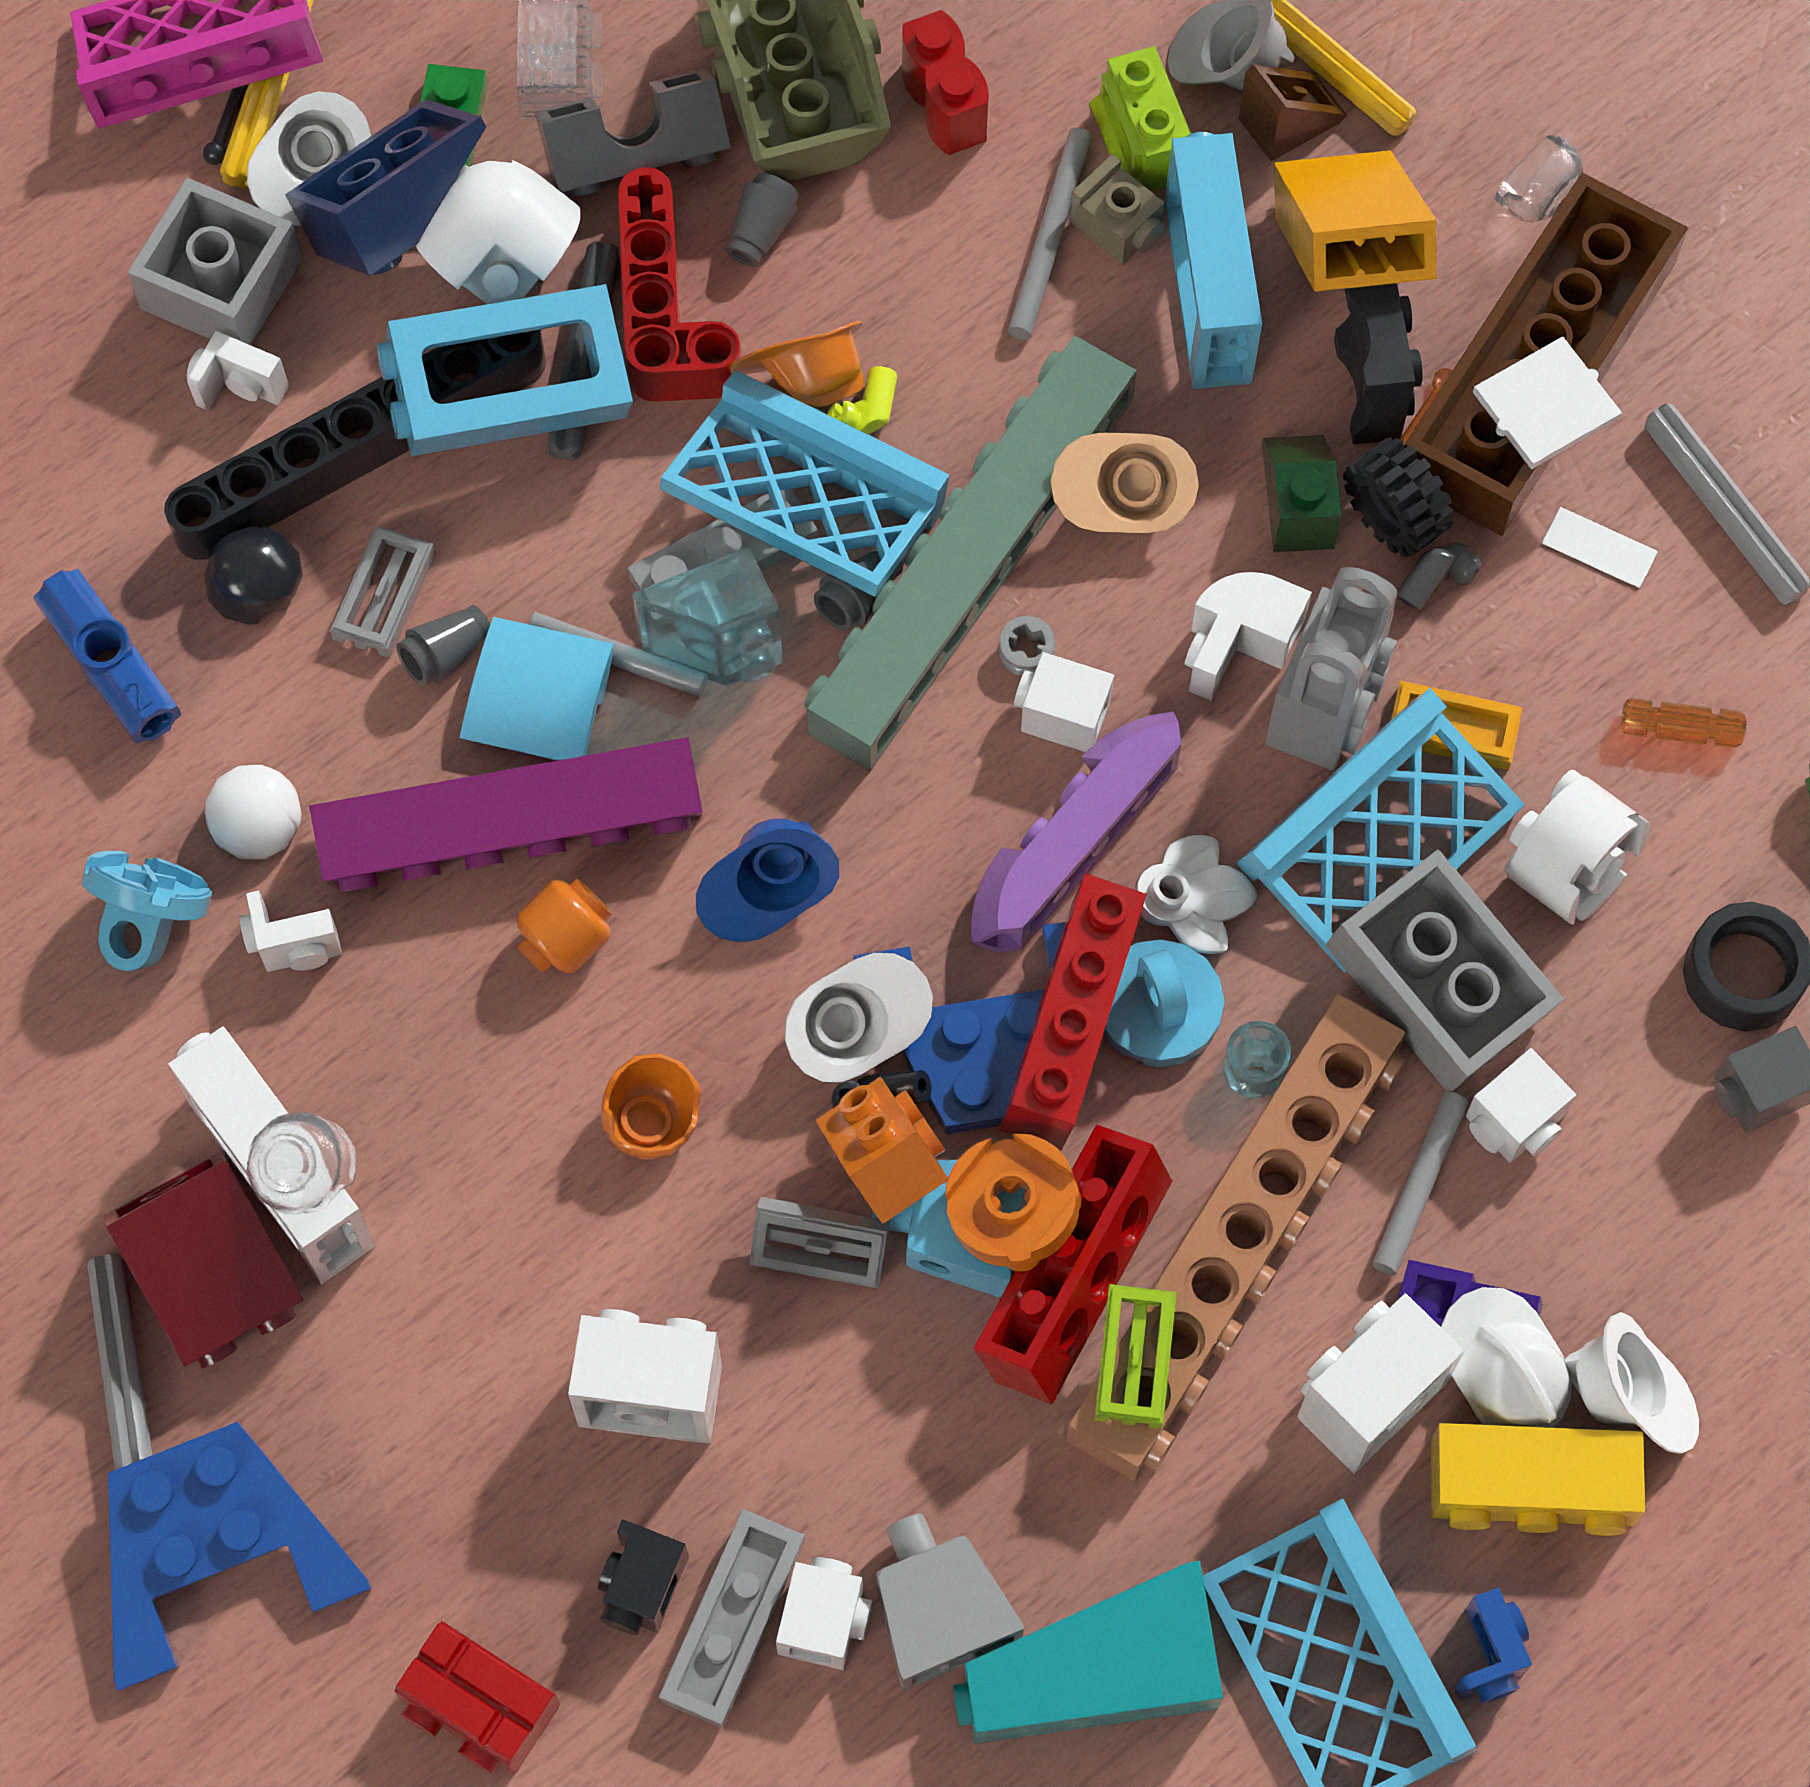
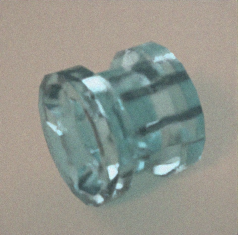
M1250 1021L1239 1026L1230 1036L1223 1060V1075L1228 1085L1238 1094L1248 1098H1264L1275 1093L1286 1076L1291 1060V1044L1287 1036L1276 1025L1265 1021ZM1251 1065L1256 1067L1262 1066L1266 1072H1262V1070H1255L1252 1068L1248 1070L1247 1068Z

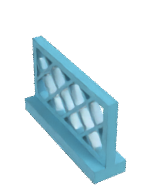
M735 370L723 385L721 401L661 476L659 489L876 597L925 528L931 530L939 519L950 475ZM723 427L749 440L750 444L720 448L716 435ZM782 456L802 466L803 470L774 475L768 458ZM750 460L757 461L762 477L731 480L726 464ZM714 466L720 483L699 486L683 477L691 469ZM834 482L855 492L857 497L827 501L822 484ZM810 487L815 501L814 504L785 507L780 493L781 490ZM768 493L774 510L754 513L742 507L738 497ZM889 509L909 519V522L905 525L882 528L876 510ZM857 513L864 514L869 530L840 535L834 517ZM821 519L828 537L808 540L796 534L792 524ZM875 546L881 561L872 572L850 561L846 551Z
M1431 688L1411 701L1236 862L1252 882L1258 878L1344 973L1347 971L1325 946L1333 935L1331 932L1332 909L1359 911L1375 899L1376 868L1404 869L1409 872L1423 861L1420 860V827L1451 829V856L1447 860L1457 870L1525 806L1441 713L1447 706ZM1434 734L1452 752V774L1421 772L1422 745ZM1409 758V771L1396 770ZM1464 766L1473 776L1464 775ZM1384 780L1409 782V815L1377 813L1378 786ZM1421 783L1452 785V818L1421 816ZM1464 786L1485 788L1502 808L1488 821L1464 819ZM1366 798L1365 812L1352 811ZM1340 821L1365 823V856L1333 854V828ZM1377 824L1408 826V859L1377 857ZM1464 830L1476 831L1465 843H1463ZM1321 840V853L1308 852ZM1296 862L1321 864L1320 898L1298 896L1281 876ZM1333 865L1364 867V901L1332 899ZM1309 907L1320 908V919Z
M1342 1498L1319 1510L1320 1514L1203 1575L1204 1586L1308 1787H1324L1322 1779L1330 1753L1369 1766L1363 1787H1372L1377 1768L1396 1775L1373 1787H1408L1447 1765L1455 1764L1476 1753L1477 1747ZM1315 1535L1328 1558L1320 1586L1283 1575L1290 1548ZM1278 1555L1274 1571L1258 1567V1565ZM1334 1571L1347 1595L1329 1589ZM1245 1572L1271 1580L1259 1618L1233 1610L1220 1585ZM1279 1583L1317 1595L1306 1633L1268 1621ZM1326 1598L1355 1608L1360 1618V1624L1353 1647L1315 1636ZM1238 1621L1256 1626L1251 1645ZM1265 1630L1303 1641L1292 1680L1263 1670L1257 1656ZM1366 1631L1380 1656L1361 1650ZM1312 1644L1350 1656L1339 1694L1301 1683ZM1358 1659L1387 1668L1394 1682L1386 1709L1347 1698ZM1270 1682L1289 1688L1284 1706H1282ZM1298 1691L1336 1703L1324 1742L1296 1733L1289 1720ZM1399 1693L1413 1718L1394 1713ZM1344 1706L1383 1718L1372 1757L1333 1745ZM1391 1721L1420 1730L1432 1756L1408 1769L1381 1761L1380 1757ZM1303 1744L1322 1750L1316 1769Z

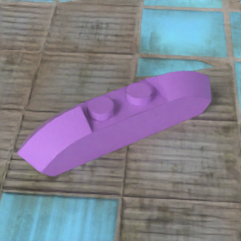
M1174 712L1159 713L1137 719L1115 729L1097 741L1081 757L1091 773L1087 776L1085 773L1080 772L1071 780L1060 797V803L1063 804L1049 821L1044 817L1039 818L1025 834L1020 844V848L1023 851L1002 848L987 868L975 897L971 920L972 944L994 952L1023 949L1079 884L1085 873L1091 870L1177 770L1181 750L1179 723Z

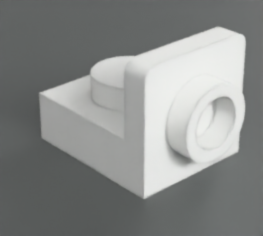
M215 331L205 349L200 348L194 353L187 369V383L196 406L207 411L211 408L224 384L234 394L243 399L256 401L259 397L277 406L289 388V383L279 357L218 331Z

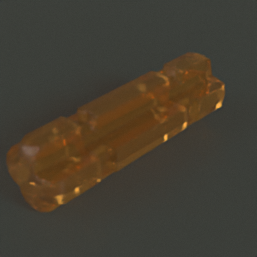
M1630 698L1626 700L1621 714L1622 732L1632 736L1647 737L1649 731L1655 732V737L1658 739L1706 744L1708 738L1715 739L1714 743L1717 746L1737 748L1741 746L1746 734V714L1738 710L1720 708L1719 714H1713L1711 707L1662 701L1660 707H1653L1652 700Z

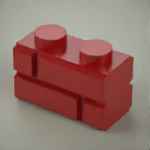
M442 1620L436 1625L420 1649L418 1656L413 1659L394 1690L399 1699L407 1704L401 1713L402 1717L434 1738L440 1729L444 1728L464 1742L458 1753L490 1775L494 1773L498 1765L512 1774L517 1772L560 1705L556 1694Z

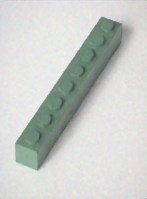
M1075 335L1062 353L1055 350L1049 355L1038 375L1037 382L1040 384L1030 398L1021 396L1013 405L1005 422L1007 430L998 443L995 444L989 441L982 448L973 465L972 472L975 475L965 489L956 487L949 494L940 511L939 518L942 521L932 535L929 536L923 533L916 540L906 560V565L909 567L899 581L896 583L893 580H889L883 586L873 604L872 612L875 613L863 630L856 627L847 636L840 649L838 659L841 662L829 678L821 675L810 688L804 702V707L807 708L809 735L869 771L873 769L1056 510L1057 505L1053 501L1050 483L1054 462L1067 445L1081 436L1111 432L1133 401L1136 369Z

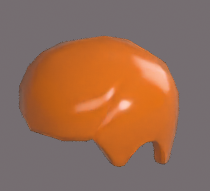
M661 1053L636 1055L618 1068L606 1085L601 1103L603 1131L608 1133L609 1141L620 1152L644 1161L670 1157L690 1140L697 1126L702 1094L699 1083L683 1062Z

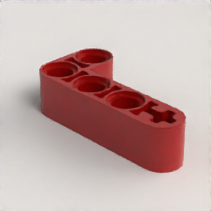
M642 167L634 169L621 180L618 191L624 346L630 387L638 397L654 402L721 398L723 385L732 375L729 368L733 362L741 358L738 334L732 327L723 322L680 323L676 223L672 186L668 177L655 168ZM643 207H652L653 220H642ZM646 255L659 256L656 260H640L641 257ZM648 307H659L662 309L653 314L641 312ZM712 356L725 358L724 361L717 364H709L703 361ZM653 359L665 362L657 367L642 365L646 361Z

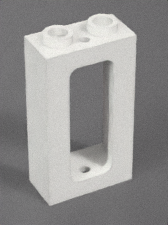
M222 1026L212 1034L207 1032L201 1033L188 1040L179 1049L177 1058L168 1063L187 1101L322 1285L376 1247L357 1205L225 1027Z

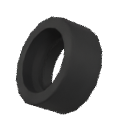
M1753 901L1728 904L1707 917L1687 948L1683 967L1687 993L1700 1012L1720 1026L1740 1031L1768 1029L1789 1016L1810 985V941L1798 923L1776 907ZM1746 934L1761 938L1774 947L1784 961L1786 968L1784 983L1777 993L1766 999L1752 1000L1736 996L1723 987L1713 974L1710 965L1712 951L1718 942L1729 935Z

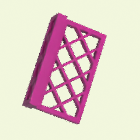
M108 0L71 11L70 15L79 69L75 70L77 83L97 129L323 62L307 0H260L249 13L235 10L242 0H219L216 4L206 0ZM166 5L172 7L161 20L147 17L153 9ZM278 6L284 7L282 9L275 10ZM190 13L203 16L202 20L192 30L179 27ZM106 23H116L104 37L89 33L88 31L90 28ZM222 23L228 24V25L219 27ZM135 29L148 33L136 47L123 44ZM166 39L172 41L163 44ZM110 56L115 57V59L106 61Z

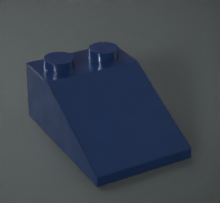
M424 100L286 193L285 196L316 254L369 276L387 272L397 266L402 260L401 254L416 245L421 239L484 132L486 125L481 116Z

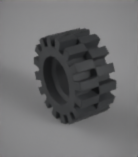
M1389 437L1345 468L1346 471L1343 473V479L1347 484L1344 487L1346 494L1354 497L1350 501L1354 511H1360L1364 516L1361 519L1366 528L1371 526L1375 530L1374 537L1380 543L1386 540L1388 550L1394 554L1399 551L1401 557L1407 558L1408 556H1414L1450 529L1454 524L1452 519L1455 515L1454 510L1447 506L1452 502L1449 494L1442 492L1439 488L1443 485V482L1438 475L1433 477L1428 471L1431 465L1424 458L1419 461L1417 459V451L1410 445L1405 448L1402 440L1395 438L1392 441Z

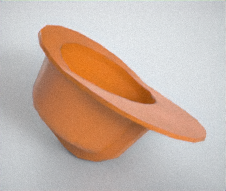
M860 320L828 333L780 342L756 350L733 362L729 370L732 373L737 370L743 374L768 371L786 395L817 409L831 406L836 402L857 394L864 387L861 360L853 337V333L863 323Z

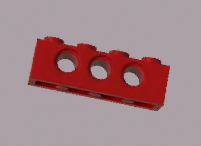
M1085 873L1072 901L999 1128L1000 1131L1012 1135H1033L1051 1143L1059 1151L1063 1149L1077 1120L1144 905L1146 893Z
M1097 1124L1071 1169L1081 1195V1208L1073 1232L1056 1252L1047 1258L1041 1259L1034 1268L1027 1271H1015L973 1347L996 1383L1051 1405L1054 1403L1107 1304L1109 1284H1118L1173 1182L1153 1144Z

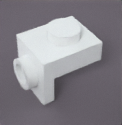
M260 891L246 893L250 914L239 916L245 947L248 954L259 952L267 972L288 967L298 971L311 970L326 964L328 958L343 955L338 931L329 909L270 922L269 914Z

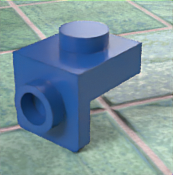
M1498 1587L1474 1596L1464 1610L1488 1667L1462 1677L1455 1686L1460 1700L1477 1694L1482 1704L1504 1698L1520 1689L1517 1679L1523 1677L1532 1666L1523 1644L1529 1640V1632L1524 1617L1515 1602L1506 1604Z

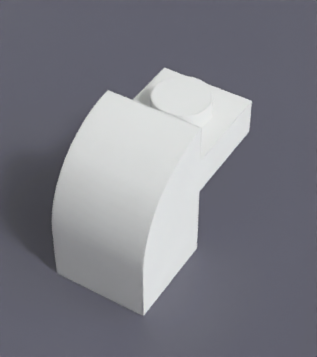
M1257 572L1233 574L1218 580L1208 587L1195 604L1191 631L1197 634L1189 648L1184 663L1185 666L1192 668L1189 692L1212 701L1236 650L1282 669L1306 620L1312 592L1275 576Z

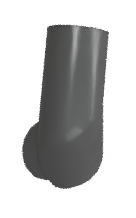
M1458 542L1430 549L1421 555L1397 591V598L1411 608L1421 612L1441 581L1452 577L1461 585L1470 584L1482 566L1481 559L1476 554L1468 552L1467 545Z

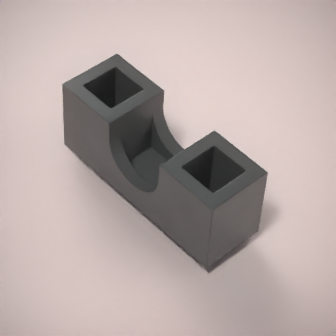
M706 68L649 82L654 104L653 115L648 125L642 131L631 136H617L605 130L600 108L592 97L536 111L535 116L551 179L560 192L569 190L571 196H583L603 189V181L625 176L634 169L649 167L661 171L660 166L683 161L684 166H698L716 160L718 158L717 151L729 149L731 145L716 80Z

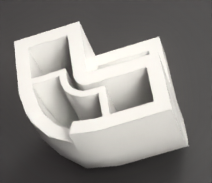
M514 160L511 163L486 161L469 167L464 165L421 239L415 246L424 259L456 289L463 285L486 304L522 299L539 278L543 281L546 279L568 248L578 229L580 207L535 171Z

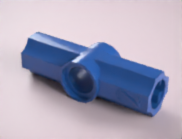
M61 570L43 581L41 589L33 596L36 605L79 663L89 684L99 691L134 742L154 741L170 731L175 720L181 716L180 709L132 644L126 628L118 620L114 619L80 570ZM106 650H119L118 654L111 660L106 662L95 661L96 657Z

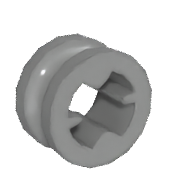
M1026 615L1014 618L1001 631L999 639L1000 659L1006 669L1015 675L1022 676L1025 670L1035 673L1042 652L1054 655L1055 639L1053 631L1046 622L1038 617ZM1021 635H1027L1030 642L1041 641L1043 645H1037V656L1034 658H1027L1023 651L1012 652L1010 647H1017V637Z

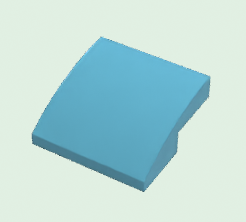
M493 617L476 668L459 738L553 760L586 756L597 706L603 703L615 644Z

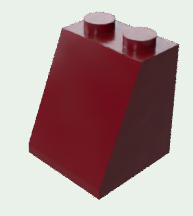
M221 1152L104 1215L107 1230L184 1367L195 1361L199 1362L201 1368L209 1367L237 1350L233 1340L256 1327L261 1335H265L285 1325L297 1316L292 1307L304 1301Z

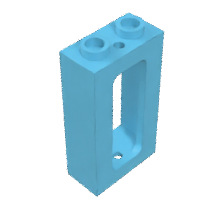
M1196 132L1183 138H1172L1165 194V210L1192 389L1252 384L1262 318L1233 134L1213 135L1208 132Z
M606 284L388 321L385 342L377 344L382 377L384 380L394 379L398 396L397 402L390 403L394 433L397 439L407 438L411 456L624 419L627 417L633 403ZM580 323L592 378L447 404H438L432 400L422 362V354L425 350Z

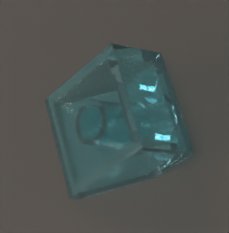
M750 547L632 593L639 644L643 651L708 674V680L725 686L739 680L743 682L759 680L771 673L776 665L783 663L779 608Z

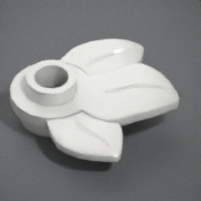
M1192 835L1180 838L1170 844L1164 853L1161 864H1155L1145 869L1137 879L1134 890L1147 894L1140 914L1146 921L1157 926H1169L1181 944L1187 945L1198 953L1205 954L1224 953L1227 950L1228 938L1223 922L1244 914L1258 898V893L1243 873L1230 866L1218 865V841L1206 835ZM1159 886L1165 887L1172 892L1175 899L1165 897L1160 891Z

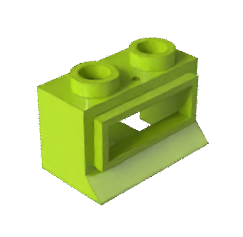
M1152 46L1107 59L1106 72L1101 74L1100 93L1089 102L1109 155L1113 154L1121 160L1120 167L1151 192L1166 188L1172 138H1183L1191 134L1156 47Z

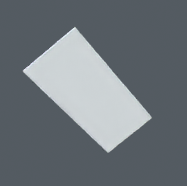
M1562 507L1559 508L1542 541V544L1638 588H1640L1658 551Z

